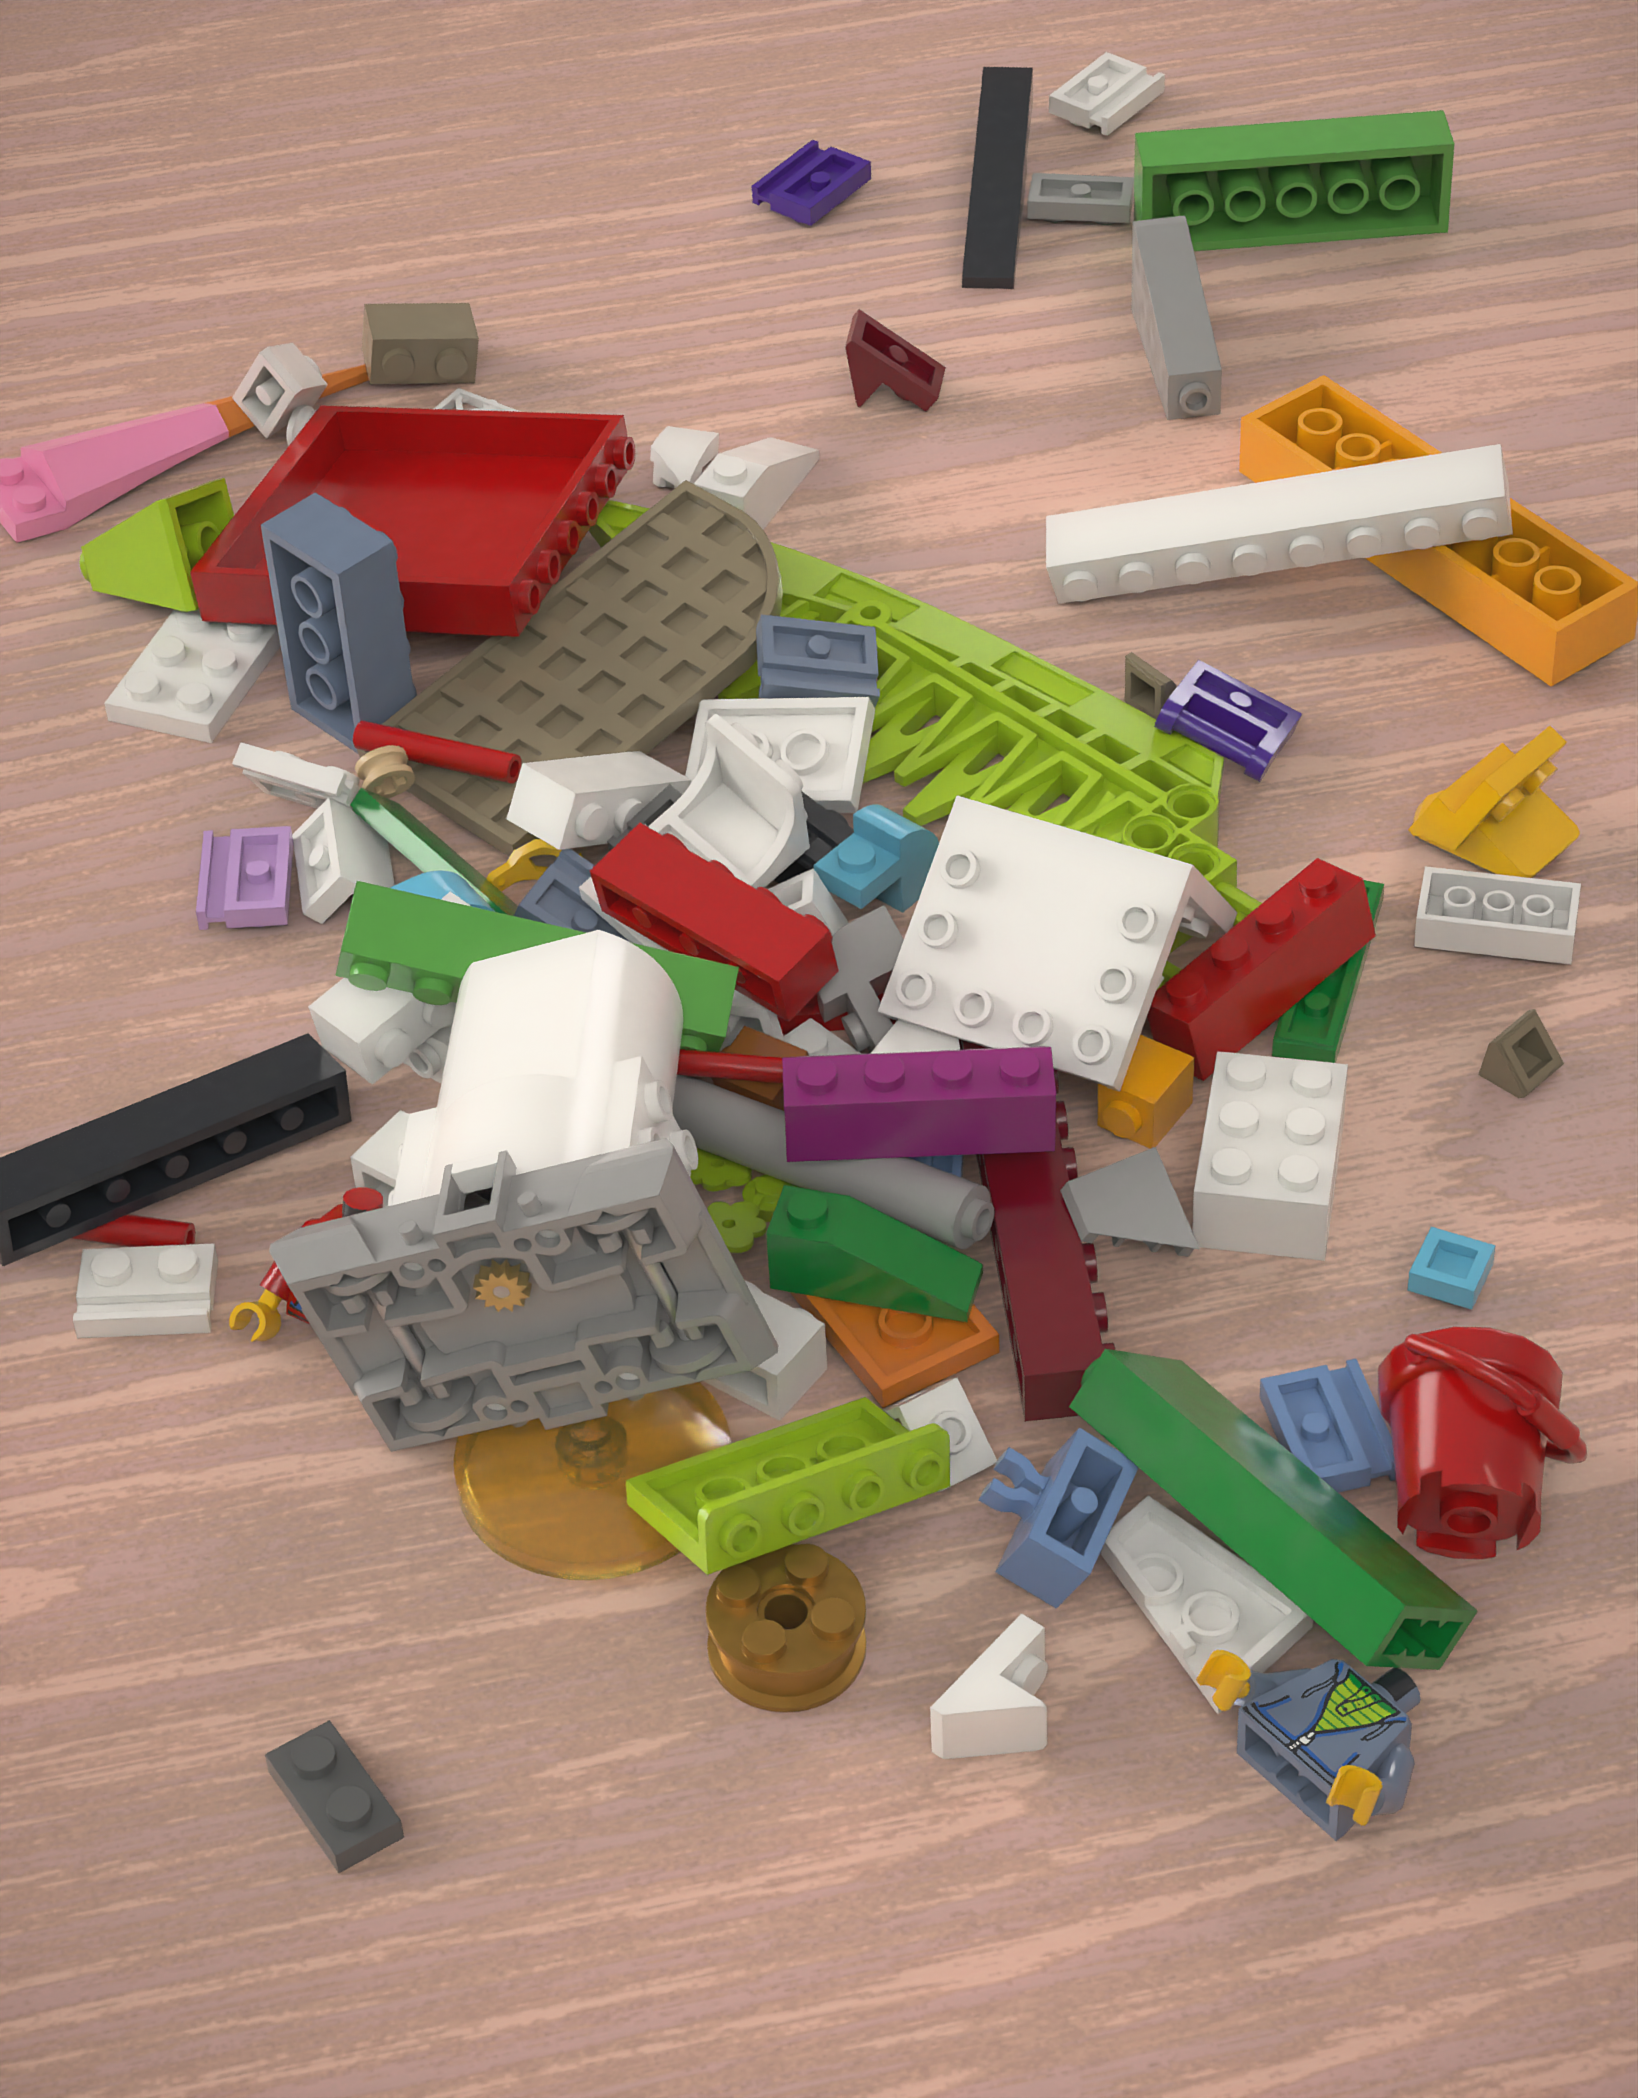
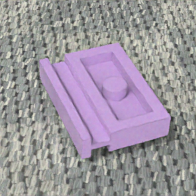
M291 826L231 829L230 836L214 837L213 830L204 831L196 905L199 930H208L209 923L226 922L227 928L288 925L294 847Z

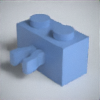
M1080 1427L1046 1463L1041 1475L1025 1456L1008 1447L997 1460L993 1470L1007 1476L1013 1482L1014 1488L1007 1487L1003 1482L993 1478L984 1488L979 1498V1501L994 1510L1012 1512L1021 1517L995 1572L1057 1609L1091 1574L1139 1467L1123 1453Z

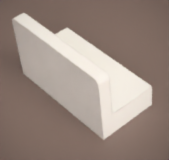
M330 797L292 835L302 912L305 916L321 924L354 894L356 881L388 888L395 885L388 841L351 808Z

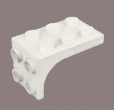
M715 714L705 722L708 747L698 774L683 795L648 827L661 835L665 833L674 835L689 851L708 862L710 860L721 862L736 878L750 886L765 888L810 848L806 824L808 815L804 809L801 791L803 783L799 775L788 763L781 759L774 762L760 750L754 736L743 725L737 722L730 725L722 717ZM591 877L579 887L582 900L629 942L668 951L602 912Z

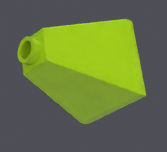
M225 477L214 479L157 500L81 547L80 569L84 578L91 583L92 590L184 612L198 610L199 606L190 571L234 516Z

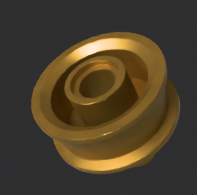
M791 1544L723 1569L713 1581L706 1600V1622L709 1630L707 1640L708 1658L716 1679L731 1695L753 1707L773 1712L805 1711L824 1705L837 1698L856 1680L866 1656V1634L864 1630L866 1600L860 1582L851 1569L842 1561L814 1544ZM785 1627L794 1628V1629L784 1630Z

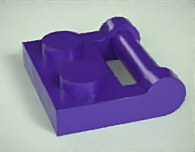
M1198 659L1165 702L1154 727L1169 735L1173 731L1184 735L1245 768V775L1261 782L1271 763L1294 733L1302 713Z

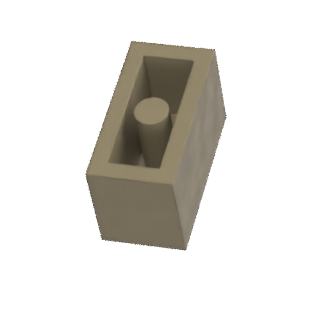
M470 303L364 304L362 352L370 384L475 383L479 337Z

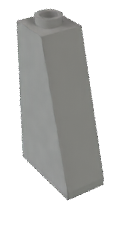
M1176 216L1133 221L1131 310L1167 420L1218 415L1221 412L1222 368L1186 217Z

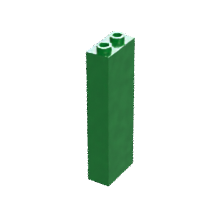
M1105 1349L1102 1355L1089 1365L1082 1377V1387L1069 1407L1365 1666L1441 1669L1478 1610L1182 1360Z

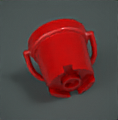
M1449 1327L1418 1335H1408L1405 1341L1393 1347L1378 1367V1397L1380 1413L1391 1427L1398 1502L1397 1528L1402 1534H1404L1407 1525L1416 1529L1417 1547L1426 1552L1453 1559L1482 1560L1496 1557V1541L1508 1539L1516 1535L1517 1551L1528 1546L1540 1533L1541 1494L1545 1457L1568 1464L1581 1463L1587 1458V1447L1580 1438L1579 1428L1560 1411L1563 1373L1549 1351L1524 1336L1490 1327Z

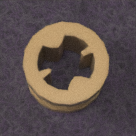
M389 745L369 751L356 762V773L359 779L364 780L362 788L385 798H392L403 793L415 781L412 768L406 765L408 761L407 754L404 748L400 746Z

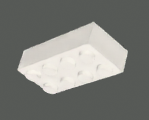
M1425 866L1416 917L1414 947L1571 965L1581 883Z

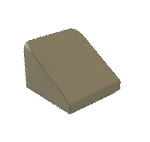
M1131 652L1125 656V702L1157 719L1165 702L1177 686L1170 678Z

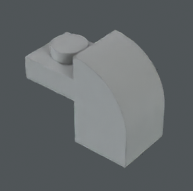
M885 905L844 925L833 935L832 945L839 972L817 993L818 1006L824 1023L845 1012L848 1013L841 1020L850 1041L858 1052L867 1048L869 1053H871L893 1026L890 1018L878 1012L881 1002L877 996L886 990L904 939Z

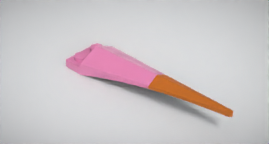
M366 365L322 374V378L328 385L319 399L369 381ZM233 396L21 447V457L0 459V523L16 543L68 529L147 480L255 425L233 400Z

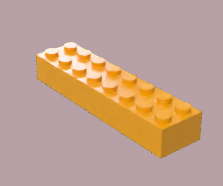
M1325 375L1241 417L1239 472L1255 483L1442 453ZM1510 498L1512 535L1365 558L1551 687L1635 639L1638 616V581L1512 498Z

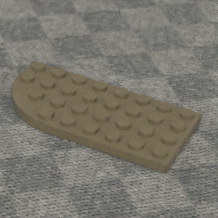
M685 480L555 584L541 602L537 614L532 616L519 637L491 636L382 725L518 754L522 759V764L641 751L647 754L697 713L701 700L715 698L756 662V627L760 616H780L782 609V581L773 546L763 529L747 513ZM357 749L360 758L368 753L367 751ZM407 761L406 765L412 768L415 781L406 791L510 857L514 849H518L534 839H540L507 820L517 781L514 784Z

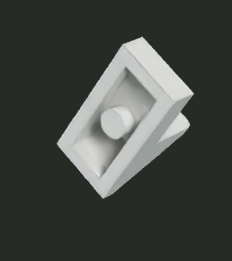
M1021 1613L930 1707L931 1743L934 1754L942 1759H954L1044 1749L1047 1745V1707L1040 1699L1033 1695L1042 1685L1048 1669L1047 1662H1045V1627Z

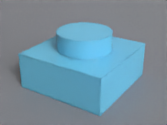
M1431 1227L1409 1271L1407 1291L1472 1310L1494 1264L1496 1245Z

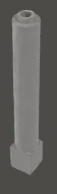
M676 1076L673 1116L680 1130H689L698 1149L800 1188L851 1196L935 1240L958 1249H966L975 1241L982 1240L991 1228L994 1219V1207L990 1203L989 1191L983 1185L908 1157L787 1162L785 1114L783 1110L692 1076Z

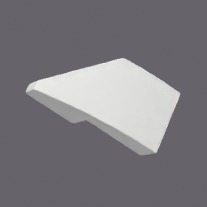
M667 426L651 445L650 460L654 462L653 484L658 487L676 488L685 480L694 484L702 474V467L718 455L719 433Z

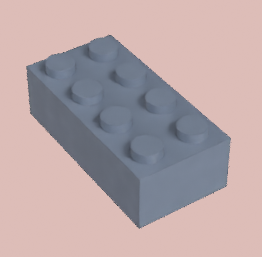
M315 492L261 524L291 709L358 754L353 744V733L360 721L364 720L383 724L417 696L416 688L412 681L409 659L411 648L406 637L403 616L404 599L398 580L396 565L398 554L393 541L385 533L376 531L352 516L347 509L336 506Z

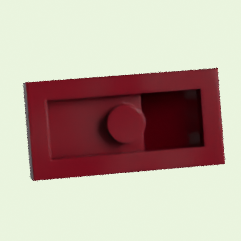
M859 309L853 315L845 345L856 405L860 408L883 383L891 388L899 398L910 401L927 412L939 399L946 367Z

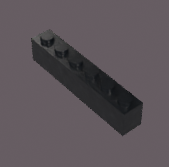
M307 1033L0 1157V1264L6 1266L114 1221L119 1217L138 1211L351 1122L346 1070Z

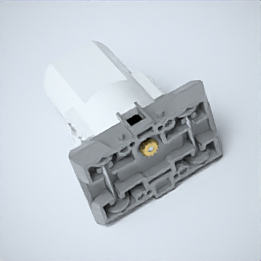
M596 930L473 962L467 969L459 988L437 1107L409 1114L404 1143L398 1148L399 1169L395 1189L389 1194V1206L301 1227L270 1245L269 1252L287 1285L302 1307L303 1314L354 1396H358L362 1406L391 1452L511 1424L514 1427H522L529 1420L537 1418L540 1419L547 1430L607 1416L609 1402L628 1398L630 1401H637L647 1393L752 1370L778 1353L777 1341L690 1178L691 1170L696 1169L698 1166L696 1144L689 1130H680L673 1116V1100L683 1029V1009L679 994L671 978L650 955L618 936Z

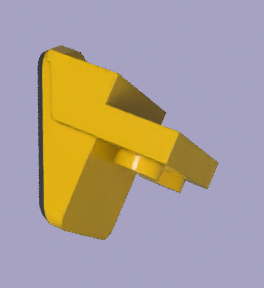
M1548 726L1516 754L1502 742L1447 789L1426 796L1417 807L1412 826L1408 831L1418 840L1491 874L1527 878L1535 877L1565 851L1580 834L1578 826L1540 789L1558 770L1551 760L1566 745L1567 741L1552 726Z

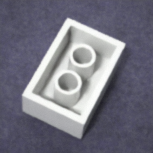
M1217 1051L1193 1195L1192 1232L1199 1247L1325 1261L1344 1125L1348 1064Z

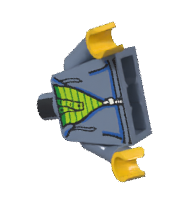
M1215 1650L1211 1653L1196 1681L1200 1686L1206 1685L1217 1689L1213 1695V1702L1220 1710H1230L1233 1704L1241 1706L1238 1713L1237 1754L1335 1841L1343 1837L1356 1822L1361 1826H1365L1371 1816L1394 1814L1402 1809L1415 1765L1410 1751L1412 1723L1406 1713L1416 1707L1421 1700L1417 1685L1406 1672L1400 1668H1391L1370 1684L1345 1661L1331 1659L1313 1669L1304 1668L1264 1674L1250 1671L1248 1665L1240 1657L1226 1650Z

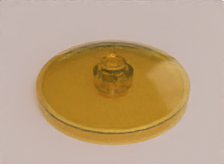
M695 1382L647 1393L637 1401H630L628 1398L609 1402L607 1416L547 1430L540 1419L537 1418L529 1420L522 1427H514L511 1424L458 1436L454 1452V1476L459 1504L465 1519L478 1538L497 1555L520 1568L537 1574L568 1580H601L627 1576L661 1564L681 1551L627 1505L626 1480L731 1444V1435L726 1417L714 1396L701 1382Z

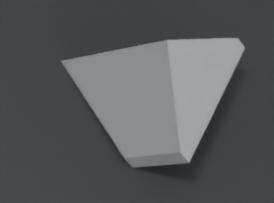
M1156 1147L1068 1181L1060 1190L1081 1242L1093 1243L1098 1235L1112 1236L1113 1246L1120 1247L1125 1239L1145 1242L1151 1252H1157L1163 1244L1173 1245L1177 1255L1188 1257L1194 1249H1200Z

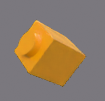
M1140 1034L1120 1092L1098 1083L1097 1126L1111 1131L1118 1137L1129 1139L1149 1149L1156 1147L1193 1103L1194 1057Z

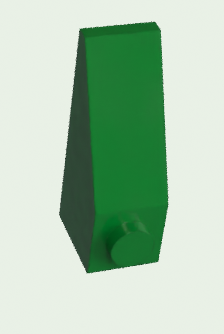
M784 1185L766 1232L770 1289L968 1322L983 1275L982 1263L848 1195Z

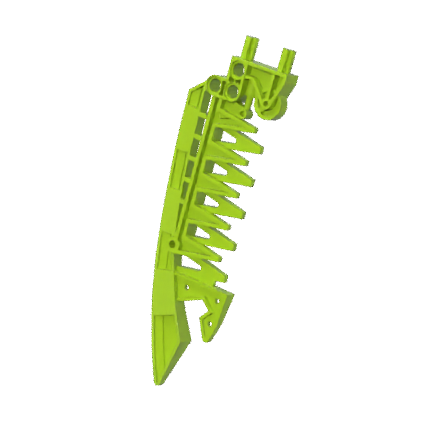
M608 500L599 514L596 524L591 526L589 532L602 548L650 508ZM771 542L778 562L783 590L782 609L779 617L871 626L876 629L879 674L877 677L879 680L876 683L877 689H880V697L875 707L872 732L880 730L870 739L863 783L894 771L895 782L905 787L945 767L903 808V817L919 826H923L950 814L957 795L1002 809L1010 807L1008 810L1192 864L1237 912L1233 927L1262 904L1237 888V860L1218 849L1219 803L1224 768L1223 757L1176 731L1169 735L1154 727L1156 719L1004 639L941 609L868 577ZM757 660L745 673L719 693L718 699H758L761 677L758 676ZM935 715L941 718L938 722L918 731ZM1000 754L1005 757L1001 762L980 771L996 755ZM1065 794L1070 797L1068 801L1042 813L1060 795ZM1177 931L1170 953L1193 936ZM1166 961L1162 973L1164 979L1157 989L1181 971V969Z

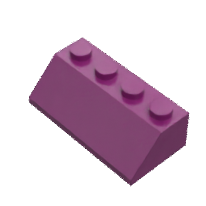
M1049 1046L782 1057L787 1162L1055 1151L1056 1088L1052 1049Z

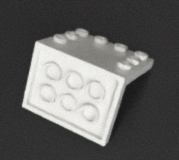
M957 795L878 1012L887 1018L896 1021L899 1019L986 1048L1049 1046L1052 1049L1053 1069L1105 1085L1107 1088L1120 1092L1177 931L1203 939L1207 937L1209 930L1225 934L1232 928L1237 912L1192 864Z

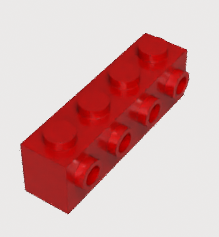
M639 822L590 870L602 912L670 952L739 967L735 990L788 1022L839 972L832 945L833 936L821 920L810 914L803 916L783 905L768 889L764 887L754 888L736 878L721 862L717 860H710L708 862L689 851L672 834L665 833L661 835Z
M1316 858L1156 990L1147 1014L1153 1040L1194 1057V1077L1202 1081L1207 1079L1214 1073L1217 1051L1238 1053L1376 936L1363 878Z

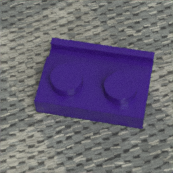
M812 139L752 185V203L758 206L762 202L770 203L771 211L792 218L796 222L812 226L872 179L871 161L831 146L826 150L820 149L819 142Z

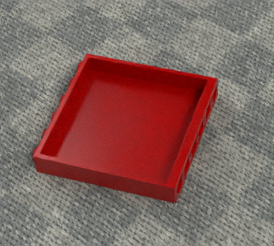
M320 405L190 571L202 621L277 625L261 524L316 492L336 506L347 509L352 516L376 531L385 533L393 541L398 554L396 565L399 587L404 599L403 616L406 631L519 637L532 616L539 611L540 604L551 587L558 582L560 573L572 555L577 553L579 544L591 526L596 524L598 516L608 500L615 495L616 489L627 471L633 468L636 455L635 443L633 438L627 435L624 415Z

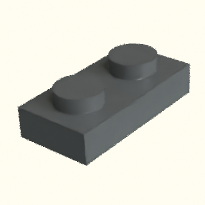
M330 1720L265 1754L268 1772L338 1873L404 1838L401 1819Z

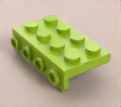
M863 1397L627 1479V1505L704 1573L709 1575L950 1487V1437L946 1430L935 1423L909 1431L868 1398Z

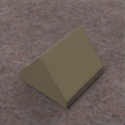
M1535 1009L1528 1010L1489 1043L1478 1074L1517 1098L1526 1097L1564 1064Z

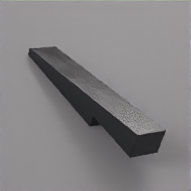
M983 67L962 270V288L1014 289L1027 177V150L1033 107V68Z

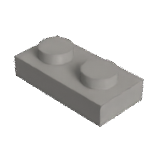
M1033 173L1027 201L1028 219H1044L1053 223L1065 220L1093 221L1101 225L1130 223L1134 198V177Z

